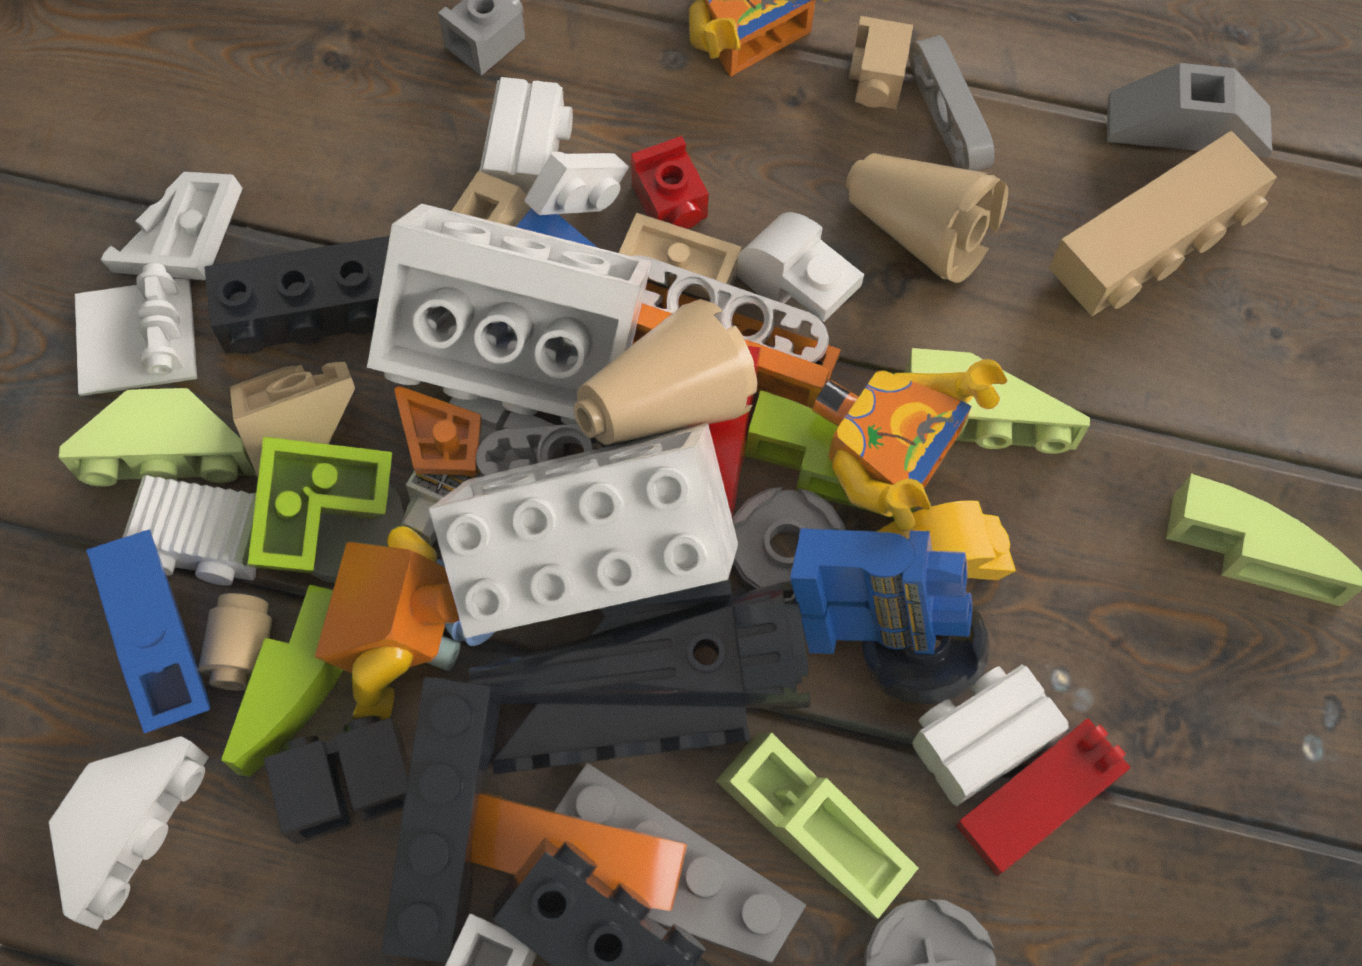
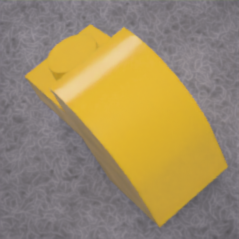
M957 501L931 506L929 510L921 509L912 513L915 525L909 530H902L894 521L876 531L900 534L909 539L910 531H930L933 551L966 552L967 578L1000 580L1016 571L1009 551L1010 540L1007 532L1001 525L999 516L982 514L979 501Z

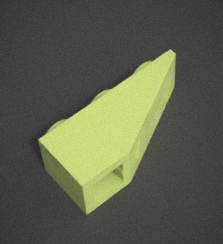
M912 348L904 373L967 372L971 365L983 359L969 352ZM1003 370L1008 379L1007 383L991 385L1000 397L998 405L993 409L987 410L981 408L974 397H972L967 402L972 408L956 441L976 442L979 446L987 449H1001L1010 445L1035 447L1043 453L1056 454L1066 452L1069 449L1076 450L1090 427V417Z

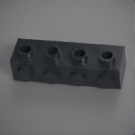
M390 236L204 266L210 326L225 354L233 352L253 354L268 346L291 342L310 344L319 341L322 337L349 332L353 334L372 333Z
M544 837L493 903L492 920L552 966H712L701 958L706 949L697 939L676 924H673L667 932L647 916L652 908L639 894L619 882L614 890L592 874L597 868L596 863L568 841H564L560 848H558Z

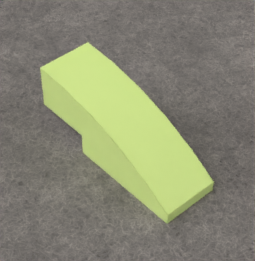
M1194 474L1187 478L1173 496L1166 539L1225 554L1221 576L1340 607L1362 591V571L1351 560L1308 526L1273 505L1229 485Z
M773 733L755 734L715 780L784 845L873 918L878 919L918 870V867L827 778L817 777Z

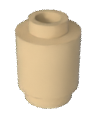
M223 594L218 597L217 606L209 610L198 670L202 674L210 676L209 684L211 686L233 691L247 689L264 638H270L272 618L267 615L269 604L265 600L245 594Z

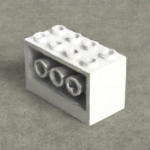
M420 204L395 221L391 227L367 368L385 372L384 377L395 383L416 385L423 381L443 386L444 393L458 399L475 400L482 396L502 401V406L514 413L533 415L538 411L561 416V421L566 425L577 424L574 415V404L578 402L577 392L579 387L632 346L652 261Z
M708 423L469 479L429 508L465 638L728 580L738 547Z

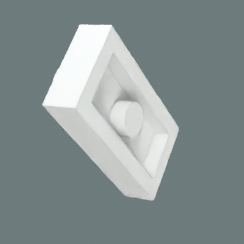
M614 153L551 154L524 202L538 215L603 211L617 198L620 192L619 183L629 169V166Z

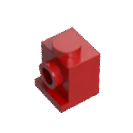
M682 135L631 154L632 187L648 217L685 229H690L701 220L708 218L709 193L686 151V143Z

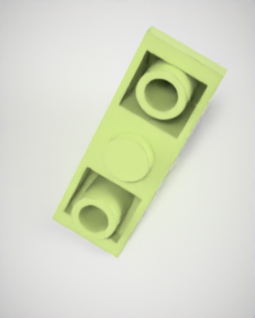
M188 388L126 390L64 442L59 450L60 460L79 481L93 486H111L116 484L117 480L142 479L145 475L153 478L161 477L165 480L173 479L177 481V478L202 477L207 481L217 483L232 482L238 476H257L242 439Z

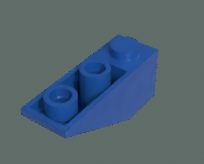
M148 529L87 549L120 666L143 732L147 733L210 710L212 705L201 673L198 670L191 644L151 530Z

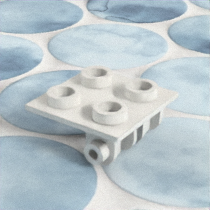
M153 263L147 264L142 268V273L136 279L137 285L75 294L78 394L80 397L197 379L190 279H173L170 274L166 273V268L163 265Z

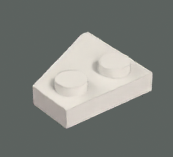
M183 172L166 189L163 198L156 204L151 205L135 221L142 230L121 251L110 246L103 253L101 261L112 273L139 275L142 273V268L145 265L154 263L163 265L166 268V273L170 274L172 278L206 280L204 266L213 265L243 188L234 175Z

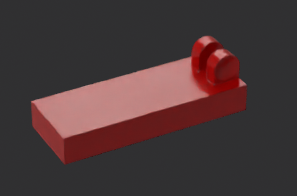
M1087 718L957 822L955 826L997 877L1131 769L1123 759L1126 753L1118 744L1113 747L1105 738L1109 733L1101 724L1096 727Z

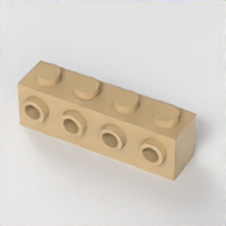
M1230 131L1062 238L1049 269L1091 316H1094L1109 305L1118 309L1137 295L1142 288L1141 284L1153 276L1158 281L1166 278L1182 264L1185 259L1184 256L1194 249H1197L1199 253H1203L1214 246L1227 231L1226 228L1235 222L1244 226L1255 219L1267 206L1268 202L1264 197L1277 176Z

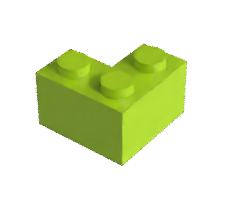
M263 436L248 567L312 573L314 571L320 513L380 520L386 513L392 452Z

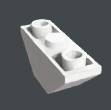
M180 736L88 763L49 821L63 915L75 922L97 930L104 919L112 918L120 910L130 891V884L128 883L141 861L151 858L161 847L168 832L167 821L180 801H187L193 796L204 778L205 767L203 766L209 756L195 744Z

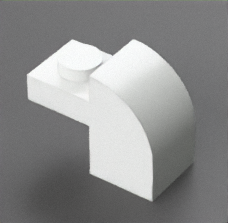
M786 212L779 215L739 253L736 276L760 296L781 303H785L792 296L811 313L820 318L821 321L825 322L861 287L864 274L821 240L822 226L801 214Z

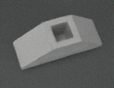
M1178 63L1112 90L1107 97V142L1200 151L1232 131L1256 156L1269 157L1272 153L1270 106L1235 68Z

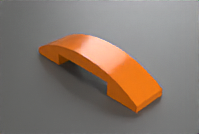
M480 791L473 830L471 862L516 875L544 837L558 848H560L564 841H568L596 863L597 868L592 874L614 890L619 882L639 894L652 908L672 911L686 853V843L502 799L501 796Z

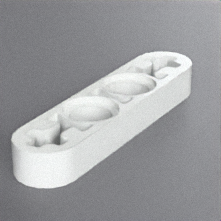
M632 256L652 261L648 277L655 283L668 287V276L673 275L677 277L668 291L667 308L661 310L674 313L679 309V296L682 291L689 286L698 285L708 291L710 302L715 303L723 310L714 316L725 329L733 326V314L741 305L755 304L761 308L764 314V325L755 335L743 336L746 340L764 345L774 330L775 313L780 312L786 314L780 323L782 327L799 331L803 323L812 325L811 334L818 339V344L815 348L805 347L802 354L798 355L793 353L794 344L789 339L776 335L775 347H767L812 363L821 359L828 349L829 336L827 328L820 318L810 312L647 256ZM645 290L642 303L658 308L664 297Z

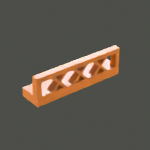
M647 282L645 290L664 297L658 306L661 309H666L669 289ZM681 294L679 296V308L698 299ZM642 303L632 345L672 313ZM735 312L732 317V325H736L743 336L755 335L764 325V322ZM775 326L764 345L744 339L748 346L761 347L757 372V393L760 394L761 390L798 402L811 409L819 393L831 379L841 351L839 348L828 345L825 354L819 359V361L823 362L821 366L767 347H775V337L777 335L789 339L794 344L793 353L801 355L805 347L815 348L818 344L816 340Z

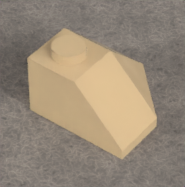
M346 362L327 363L321 367L324 374L312 375L310 372H305L302 365L285 366L230 386L233 421L257 476H259L263 436L329 444L355 390Z

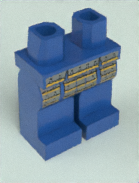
M801 528L790 579L796 602L799 604L800 614H802V626L809 653L834 654L836 640L878 641L883 646L892 649H903L913 645L915 653L934 654L936 635L969 637L973 605L971 593L966 592L968 567L966 552L933 551L930 531H910L909 539L900 534L889 532Z

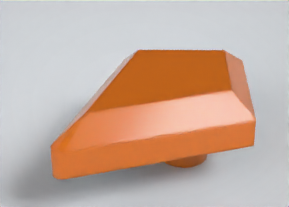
M397 386L394 391L415 473L477 476L476 454L481 439V414Z

